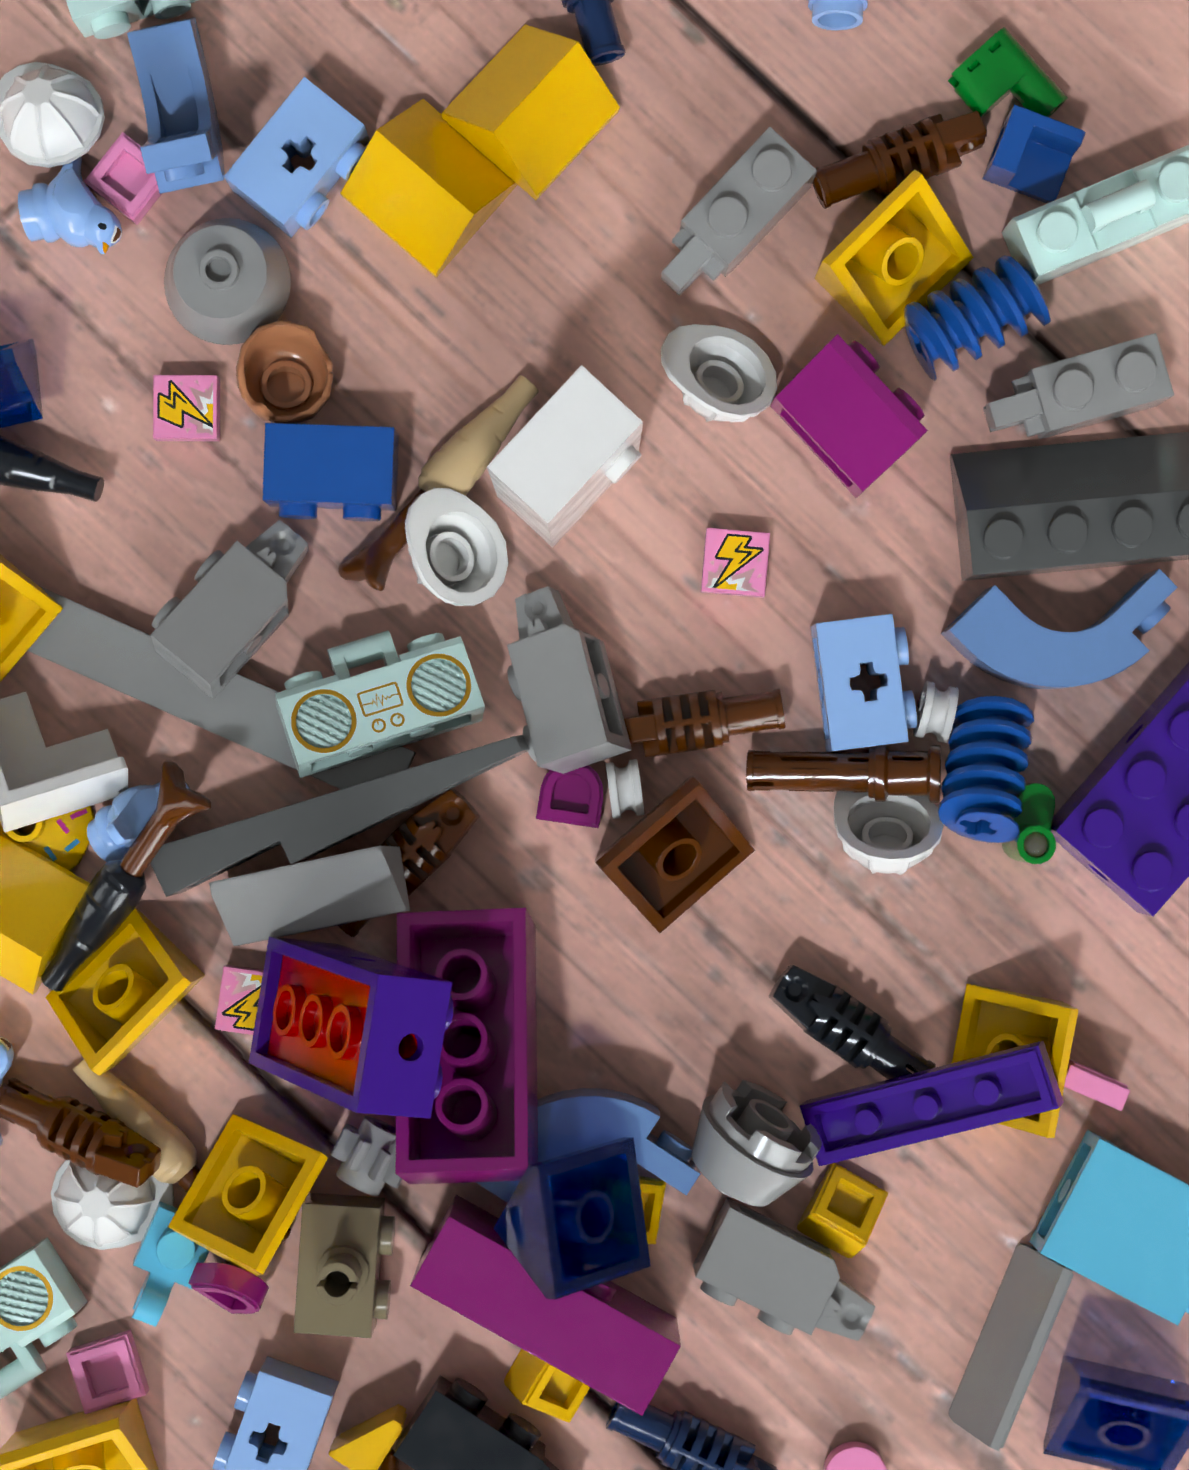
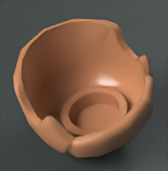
M279 320L258 327L241 345L236 365L237 386L243 400L252 412L263 421L298 424L314 418L330 399L333 363L312 329L304 325Z

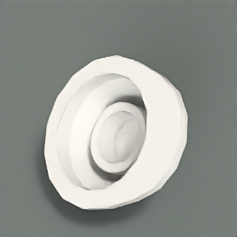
M33 62L17 66L4 74L0 79V138L10 153L26 164L46 168L69 164L86 154L100 137L105 119L102 99L91 82L75 72L53 64Z
M692 324L679 326L668 334L661 347L662 366L668 378L682 391L684 405L690 406L696 413L703 416L706 422L712 420L744 422L749 417L757 416L772 403L777 391L776 371L768 355L760 346L742 333L716 325Z
M433 488L419 495L408 509L405 530L409 547L408 552L418 577L417 583L425 586L432 594L445 603H450L454 606H475L493 597L504 583L508 567L506 541L497 523L483 508L465 495L450 488Z
M837 791L833 806L834 825L838 838L842 841L843 850L853 860H857L862 866L868 868L872 874L879 872L902 875L907 869L931 855L934 848L941 841L944 824L940 821L938 807L934 803H930L927 796L888 795L885 802H875V798H869L868 793Z
M65 1160L56 1172L51 1190L53 1214L63 1231L80 1245L99 1250L120 1248L142 1241L159 1201L173 1206L175 1201L173 1184L160 1182L153 1175L144 1184L136 1188L103 1175H95L86 1168L73 1164L70 1160Z

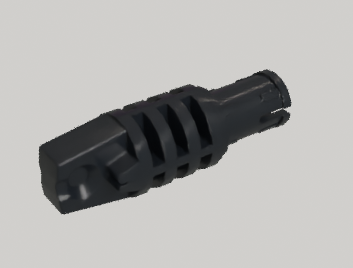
M795 965L786 968L769 994V998L800 1026L806 1034L855 1068L861 1067L865 1069L870 1066L887 1079H893L912 1074L911 1072L916 1073L936 1067L935 1063L926 1060L891 1035L892 1028L888 1025L889 1022L836 984L833 985Z

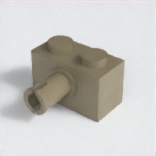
M322 1193L308 1194L302 1204L294 1333L371 1338L377 1324V1319H388L391 1280H380L381 1255H392L395 1216H384L385 1198Z

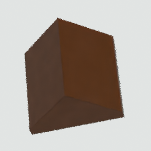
M690 776L595 859V863L652 926L661 933L752 854L755 849L695 777Z

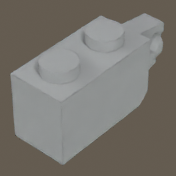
M769 127L681 220L680 231L672 239V243L681 251L662 271L661 279L680 296L702 272L707 274L713 281L721 273L726 277L806 194L812 186L817 170L776 131Z
M1154 333L1033 368L1022 378L1011 382L1015 395L990 402L983 407L990 432L1024 424L1027 437L1038 435L1039 439L1156 407L1174 396L1157 334Z
M278 520L246 547L236 541L225 554L220 550L215 551L197 571L195 580L198 583L182 601L178 597L172 598L155 616L152 622V627L155 630L151 634L155 652L214 700L289 616L286 584L307 554L308 543L288 525Z
M548 586L516 598L519 641L507 645L512 663L508 667L507 674L514 695L522 702L527 725L523 728V736L530 749L528 750L530 757L537 762L538 767L564 774L631 751L632 748L604 642L574 628L558 590Z
M728 1197L693 1263L695 1277L703 1281L700 1289L704 1293L729 1306H734L737 1299H740L760 1309L757 1315L760 1321L787 1335H791L794 1328L812 1335L816 1327L859 1341L875 1310V1305L870 1299L840 1279L835 1260L828 1247Z

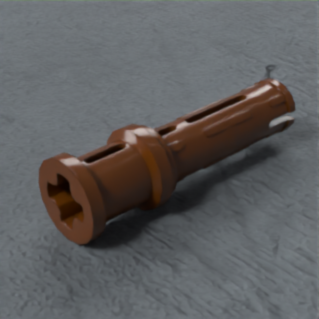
M887 745L870 747L869 753L748 750L746 763L747 790L851 791L868 793L869 798H875V802H885L888 795L927 796L930 803H940L941 745H931L928 751H889Z

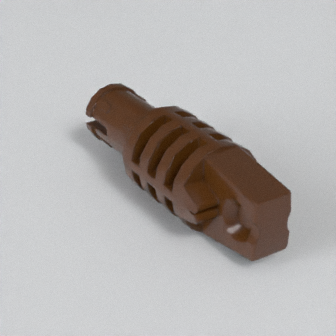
M975 111L945 121L941 114L922 119L913 125L909 124L899 130L887 132L883 136L868 139L867 144L862 146L861 153L821 168H815L817 172L812 184L816 196L822 207L826 209L831 207L832 204L873 189L879 194L885 193L887 195L913 170L923 174L926 180L934 175L938 176L961 166V156L983 147L985 137H987V130L979 112Z
M780 689L723 698L722 692L716 693L715 690L637 701L639 716L624 719L630 744L643 743L645 757L724 746L723 743L729 742V736L786 728Z
M449 789L420 811L411 815L379 845L400 847L408 897L451 856V853L480 817L474 807L455 789ZM371 919L338 925V927L349 936L355 937L359 930Z
M10 1078L8 1085L4 1083L0 1087V1118L17 1124L35 1134L37 1141L43 1149L56 1153L59 1157L70 1160L73 1164L86 1168L95 1175H103L136 1188L144 1184L159 1169L161 1149L127 1127L122 1121L111 1119L108 1114L96 1111L87 1104H81L79 1100L71 1096L58 1097L56 1099L49 1095L47 1096L16 1078Z

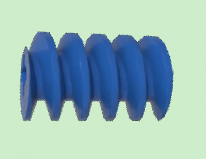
M1006 255L1000 257L995 262V274L989 268L980 267L973 272L972 285L961 278L953 281L950 284V298L943 291L935 290L927 296V309L915 301L907 304L904 308L906 332L910 345L923 370L934 381L937 379L935 360L940 358L954 372L959 369L957 349L963 347L975 360L982 358L981 337L986 335L999 349L1005 346L1003 326L1009 324L1020 337L1028 334L1025 315L1032 313L1043 326L1051 322L1046 301L1031 274L1014 258Z
M984 696L966 700L957 706L953 731L948 741L950 753L945 761L947 775L942 782L943 799L939 804L938 814L940 821L958 835L987 843H1006L1015 840L1019 835V825L1012 818L1018 817L1023 809L1022 802L1016 795L1021 794L1026 787L1025 778L1019 773L1023 772L1029 764L1028 755L1022 750L1027 749L1032 742L1031 733L1025 727H1029L1034 722L1033 712L1025 704L1013 698Z

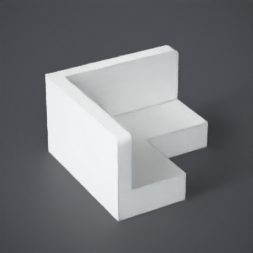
M27 692L0 699V822L4 833L114 799L117 795L128 789V768L124 757H118L108 729L46 747Z

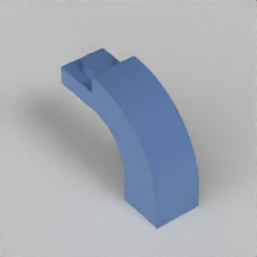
M193 17L128 32L127 36L137 71L147 121L148 140L140 147L146 173H155L160 194L224 180L225 169L221 134L196 18Z
M1161 569L1146 573L1094 624L1077 632H1060L1042 627L1030 620L994 585L985 589L941 634L970 663L999 680L1035 689H1064L1107 679L1124 671L1150 651L1132 632L1137 628L1142 634H1145L1170 611L1171 607L1164 600L1178 587Z
M579 1088L561 1091L538 1099V1180L476 1183L522 1212L546 1174L560 1161L583 1151L604 1150L623 1155L686 1196L701 1173L694 1161L691 1160L693 1148L666 1130L662 1131L659 1138L650 1133L660 1118L659 1108L645 1100L623 1092L599 1088Z

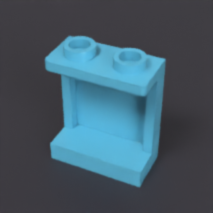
M1087 1129L1029 1242L1040 1254L1178 1326L1184 1313L1189 1314V1184L1117 1147L1109 1140Z

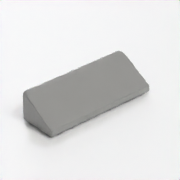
M376 846L209 883L212 898L234 946L265 941L269 939V936L284 937L410 911L400 847Z
M1024 1243L1018 1244L1014 1250L949 1409V1417L955 1424L988 1447L997 1451L1004 1447L1074 1276L1071 1269L1040 1254L1036 1248Z

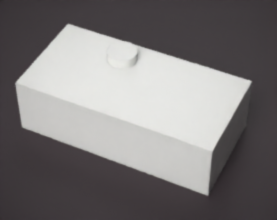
M581 365L487 466L497 497L553 548L611 484L618 482L640 458L642 454L639 452L643 421Z

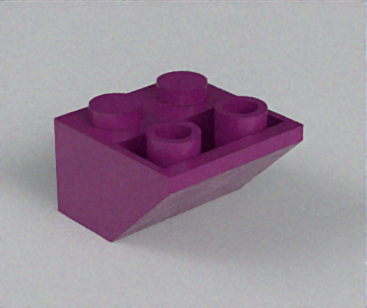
M837 334L774 398L770 407L850 493L857 498L928 430L920 423V420L925 415L915 400L901 388H897L892 392L875 374L880 369V366L872 354L858 341L853 340L847 344Z

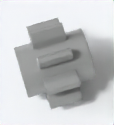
M370 1116L364 1117L359 1129L346 1124L330 1154L332 1157L342 1161L336 1176L351 1187L373 1196H379L385 1183L398 1189L402 1178L395 1174L396 1128Z

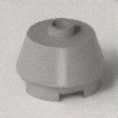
M233 218L207 221L186 233L172 250L164 275L166 299L177 321L194 336L204 341L221 345L244 343L258 327L276 322L286 307L291 288L289 264L277 241L259 226L248 221Z
M742 1080L738 1088L733 1090L726 1082H723L715 1095H710L703 1101L692 1149V1159L699 1171L720 1192L743 1203L763 1207L772 1203L812 1174L814 1167L812 1161L822 1146L818 1132L811 1123L810 1125H805L801 1131L782 1112L787 1101L770 1090L746 1080Z

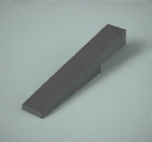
M523 735L506 738L163 844L150 864L166 897L196 887L279 845H282L290 864L305 861L530 749Z

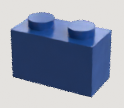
M265 423L263 501L270 507H279V517L317 519L318 508L343 509V519L380 521L381 510H397L399 435L394 427Z

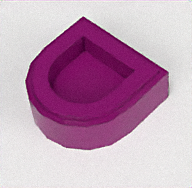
M589 765L564 774L550 770L544 776L540 788L536 819L599 828L603 803V784L598 773Z
M196 1263L188 1282L192 1289L231 1314H253L259 1312L269 1289L268 1285L254 1274L223 1263Z

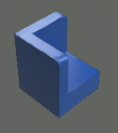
M1014 104L1004 120L982 179L1046 204L1055 201L1071 159L1081 146L1086 132Z

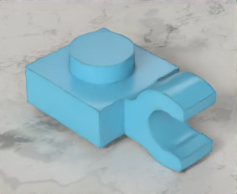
M161 1201L158 1203L133 1259V1266L148 1271V1275L134 1303L132 1318L154 1327L157 1326L174 1282L192 1289L188 1282L196 1263H204L209 1253L207 1249L168 1227L178 1208Z

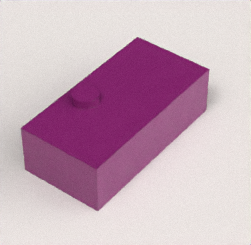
M526 907L397 913V964L452 982L453 1018L449 1028L444 1033L440 1058L443 1080L441 1090L433 1102L431 1119L396 1116L395 1174L408 1184L538 1180L535 923Z
M455 1195L420 1258L410 1285L421 1293L643 1416L681 1347L678 1322L675 1316L548 1245L542 1244L530 1235L458 1195Z

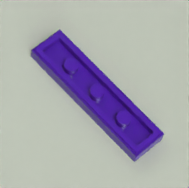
M1044 1040L806 1100L800 1105L805 1125H810L811 1123L820 1136L822 1146L816 1155L818 1165L823 1166L1058 1109L1064 1101Z

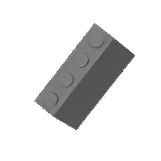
M1189 432L950 455L962 581L1189 559Z

